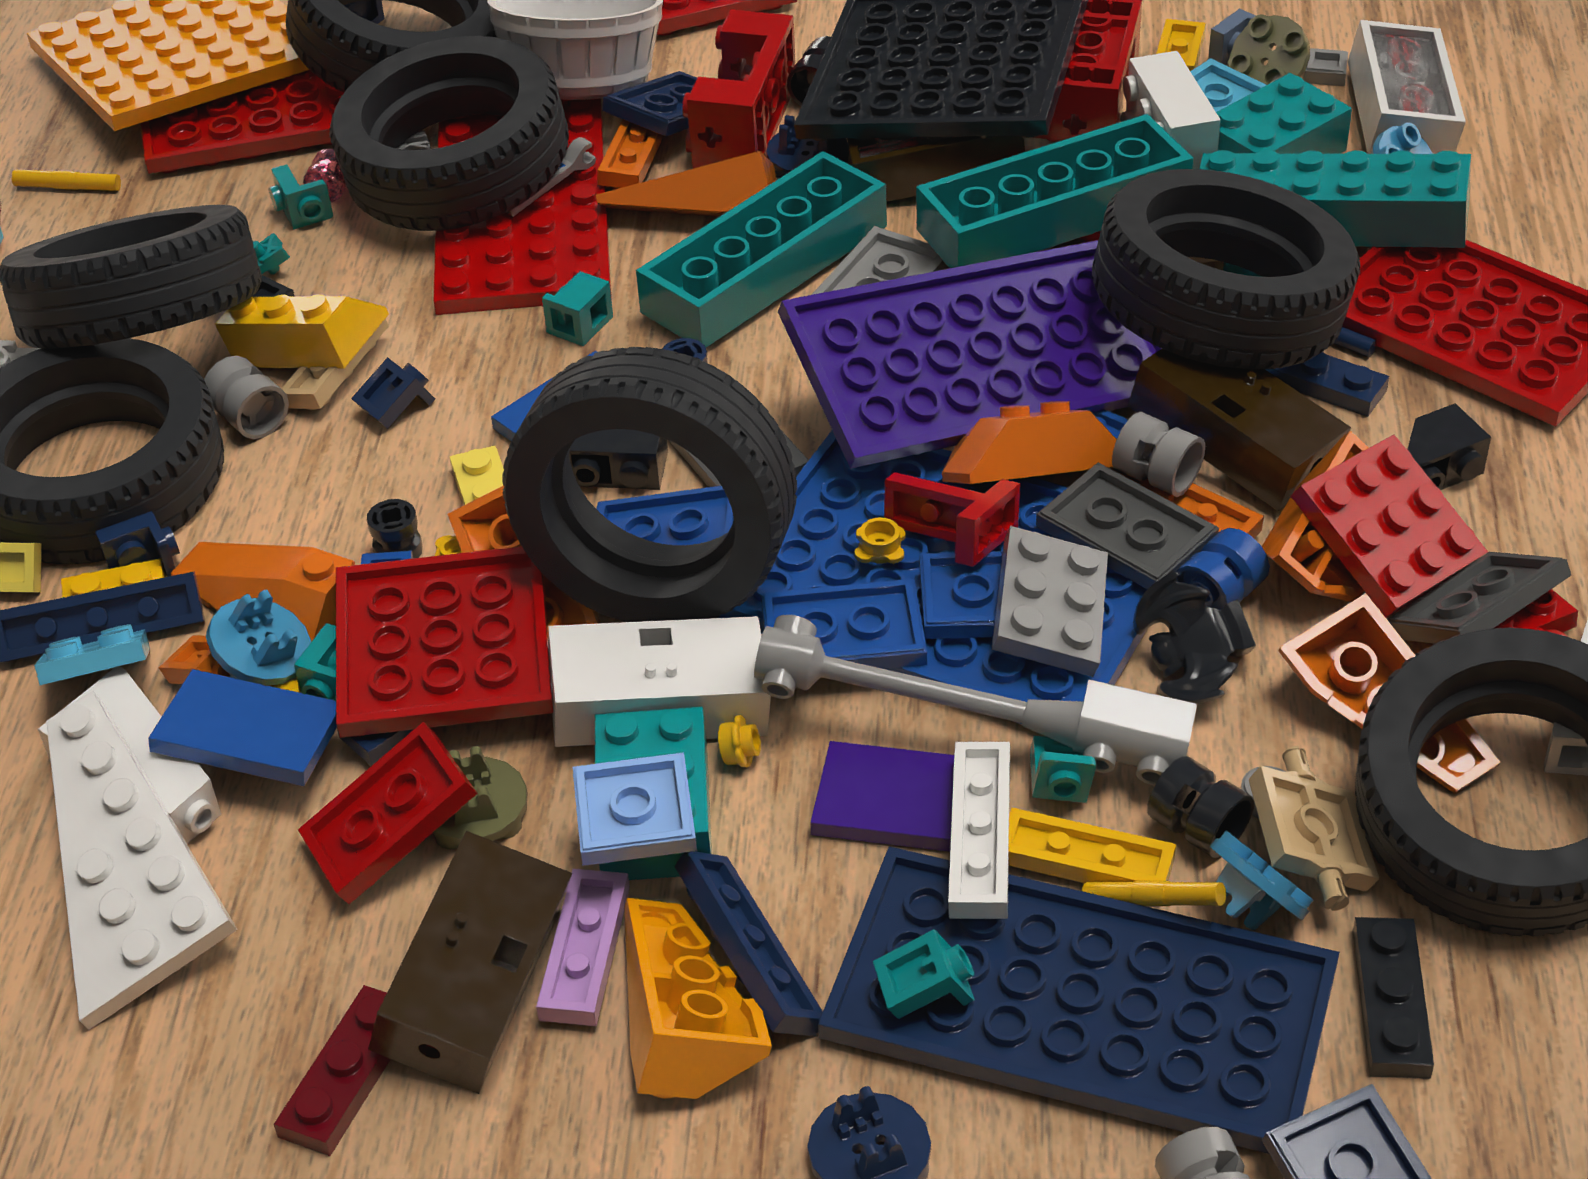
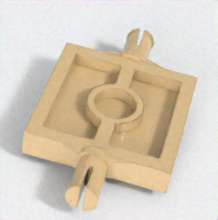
M1299 746L1290 747L1282 754L1287 772L1261 765L1248 779L1271 865L1274 868L1315 878L1316 882L1320 885L1325 908L1327 910L1331 908V911H1338L1344 909L1349 904L1345 887L1367 892L1379 880V876L1369 844L1365 838V830L1361 828L1353 791L1329 785L1315 777L1310 771L1304 748L1299 750Z

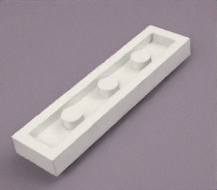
M955 742L948 897L949 919H1008L1010 742Z

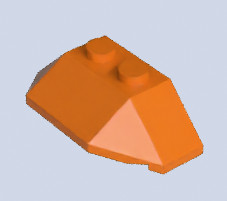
M1070 401L1040 403L1041 412L1030 413L1029 405L1000 407V416L980 418L959 441L942 471L943 482L975 484L1000 481L1001 479L1009 480L1091 469L1098 462L1109 468L1113 467L1112 454L1117 439L1091 411L1070 410Z
M1351 431L1347 432L1302 480L1294 492L1302 484L1369 447ZM1290 497L1263 543L1262 548L1268 557L1310 593L1353 602L1363 594L1364 590Z

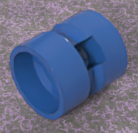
M1227 528L1215 535L1204 545L1200 552L1195 553L1176 571L1179 574L1177 582L1196 585L1208 590L1210 594L1205 602L1206 607L1221 610L1227 603L1238 599L1240 603L1244 597H1247L1269 575L1270 564L1264 549L1251 535L1240 529Z

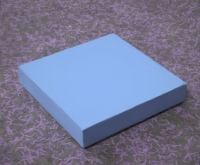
M684 752L572 767L583 866L697 851Z

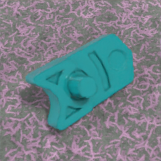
M272 233L260 243L253 241V248L256 252L261 275L266 271L271 275L276 274L280 269L279 265L290 258L282 247L283 243L275 233Z

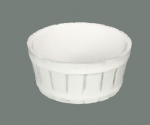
M487 0L490 10V21L494 25L496 37L523 45L542 58L552 70L561 100L600 99L606 97V95L645 83L648 79L649 73L652 70V56L658 25L662 19L663 0Z

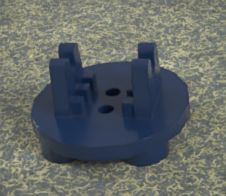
M785 115L784 125H780L779 133L768 142L766 151L767 158L774 164L777 178L783 177L822 151L845 163L848 162L849 145L846 138L829 139L826 141L797 139L794 129L795 117Z
M869 1086L861 1088L859 1094L841 1095L837 1098L836 1102L822 1111L811 1127L807 1147L812 1172L817 1179H927L931 1139L926 1122L911 1105L892 1095L873 1093ZM880 1141L884 1142L883 1145H878L876 1143ZM861 1150V1154H856L854 1151Z

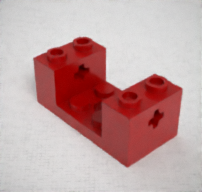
M1088 0L1048 135H1039L1033 138L1059 142L1121 122L1123 78L1128 76L1129 59L1139 56L1142 0Z
M730 9L724 24L718 25L715 45L716 49L721 50L722 60L718 68V78L698 76L691 92H686L683 99V116L689 119L685 146L686 151L692 155L693 169L761 151L765 156L767 155L768 142L775 136L791 99L787 89V78L796 65L793 15Z

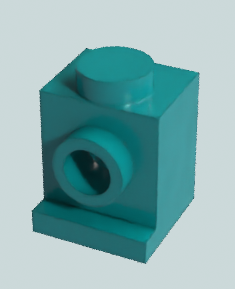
M581 271L565 286H562L555 295L546 293L542 297L546 332L584 346L613 318L609 281Z

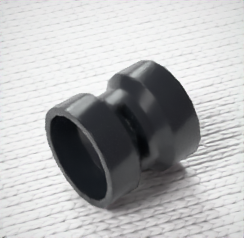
M387 499L371 507L367 513V525L373 537V552L412 551L413 558H419L422 554L423 545L421 535L417 530L418 520L413 505L406 500Z

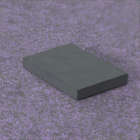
M1099 462L1036 514V527L1057 539L1108 552L1107 567L1145 589H1148L1162 577L1176 572L1219 533V527Z
M1488 552L1389 617L1388 621L1403 640L1433 644L1459 634L1493 629L1571 576V571L1567 559L1560 557Z

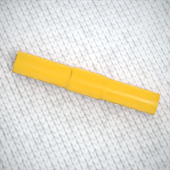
M14 169L12 172V183L14 186L119 191L121 187V178L118 174Z
M1085 882L1082 888V892L1142 906H1222L1226 900V889L1222 882Z

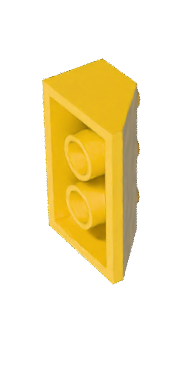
M322 294L310 297H288L287 295H277L274 297L252 296L246 301L227 309L216 321L215 326L230 355L244 357L257 368L336 367L345 369L389 313L385 306L347 296H324Z

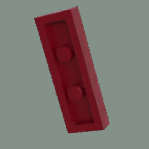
M363 985L273 1125L278 1138L331 1156L391 1060L368 1050L376 1015L387 992Z

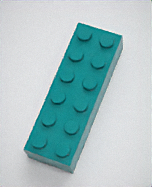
M1145 114L916 186L917 231L949 268L1034 253L1101 231L1108 203L1118 191L1131 181L1147 174L1176 169H1193V157L1149 114Z
M1227 150L1203 153L1199 169L1229 172L1259 179L1290 190L1315 203L1333 216L1346 229L1355 246L1465 248L1470 202L1471 154H1458L1454 151H1441L1436 154H1413L1408 151H1395L1391 154H1367L1364 151H1350L1345 154H1322L1314 150L1302 153H1277L1271 150L1257 153H1233Z
M824 151L820 152L636 270L640 313L681 338L698 340L707 348L853 250L874 226L883 229L887 227L886 184Z

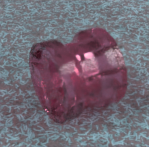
M323 149L314 157L312 166L308 168L304 175L303 184L324 180L328 188L330 202L340 199L346 189V183L334 150Z

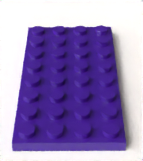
M1098 240L782 300L778 314L850 469L956 446L980 418L1000 416V407L1029 405L1030 413L1041 412L1040 403L1054 401H1070V410H1088L1093 414L1104 409L1114 411L1127 408L1140 363L1162 348L1151 344L1128 330L1110 314L1099 298L1092 279V265Z

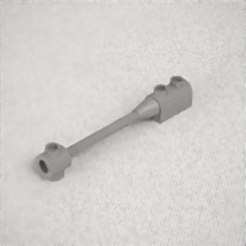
M789 614L778 616L774 627H765L758 647L754 678L763 680L762 689L770 696L780 699L791 698L795 688L808 690L819 678L824 677L1022 723L1023 727L1072 748V752L1094 757L1096 760L1095 772H1111L1114 770L1116 762L1137 766L1136 776L1139 780L1152 785L1156 784L1163 772L1175 760L1182 756H1187L1197 707L1195 703L1090 679L1088 680L1083 702L1028 699L1025 702L826 656L820 638L815 637L817 633L816 626L803 617Z

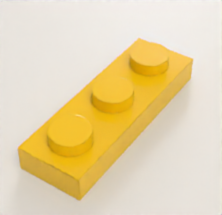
M1011 808L1009 814V866L1082 883L1169 880L1175 859L1176 844Z

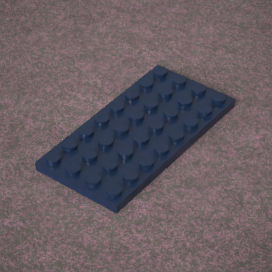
M891 846L888 847L818 1023L820 1039L1185 1133L1202 1127H1219L1227 1130L1236 1146L1267 1154L1269 1152L1262 1142L1266 1132L1303 1116L1340 952L1008 874V919H949L950 860ZM935 929L951 947L956 944L960 945L969 958L974 970V977L968 979L975 1000L963 1006L951 993H948L897 1019L887 1008L873 961Z

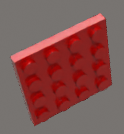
M522 546L336 567V725L340 738L412 730L422 722L428 727H438L553 713L543 574L534 565Z

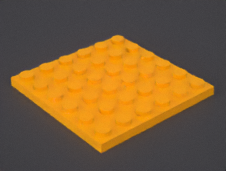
M125 0L113 4L110 9L100 12H82L76 15L73 20L63 23L48 22L40 25L38 30L27 33L30 47L114 131L309 70L289 42L286 33L287 6L279 0H138L134 2Z

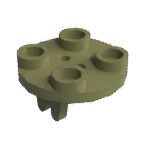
M1256 15L1236 38L1228 60V67L1266 85L1289 73L1301 77L1310 59V42L1303 28L1289 17Z
M479 746L471 747L470 757L463 759L460 758L457 750L450 751V755L478 794L432 833L437 844L442 848L456 849L466 831L491 841L509 839L518 834L522 828L521 819L527 810L528 799L527 787L520 772L505 761L484 757Z

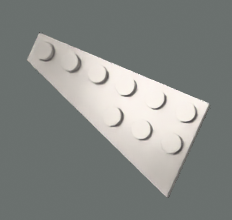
M91 691L46 721L79 1021L89 1030L238 930L105 705L94 691Z

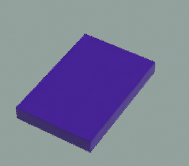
M830 741L810 822L811 835L950 852L954 755Z

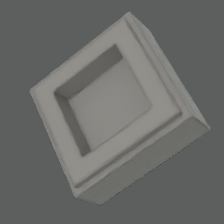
M1310 48V59L1305 70L1304 81L1312 84L1345 86L1348 52Z

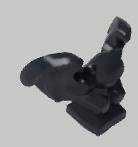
M1173 572L1156 581L1144 592L1135 609L1133 627L1136 634L1139 635L1143 634L1155 623L1162 622L1169 628V632H1161L1149 636V640L1152 642V658L1160 671H1163L1164 678L1172 675L1182 666L1184 667V675L1179 679L1164 681L1159 684L1157 690L1160 696L1195 704L1212 701L1225 695V691L1219 688L1232 676L1238 666V663L1227 661V657L1229 655L1239 657L1248 654L1254 649L1256 644L1238 599L1227 603L1221 610L1206 607L1205 602L1210 592L1196 585L1177 582L1179 574L1178 572Z

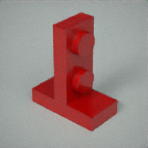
M894 472L885 479L884 518L893 520L904 530L956 542L955 562L974 567L1004 541L1010 526L1018 528L1020 483L1001 479L988 491L980 493Z

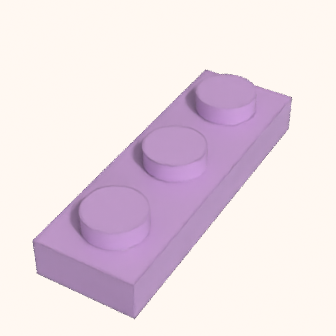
M572 869V876L565 895L536 1006L539 1021L597 1026L623 918L624 906L630 889L628 873Z

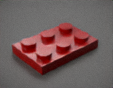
M422 722L302 825L298 831L336 894L350 905L478 793L437 735Z

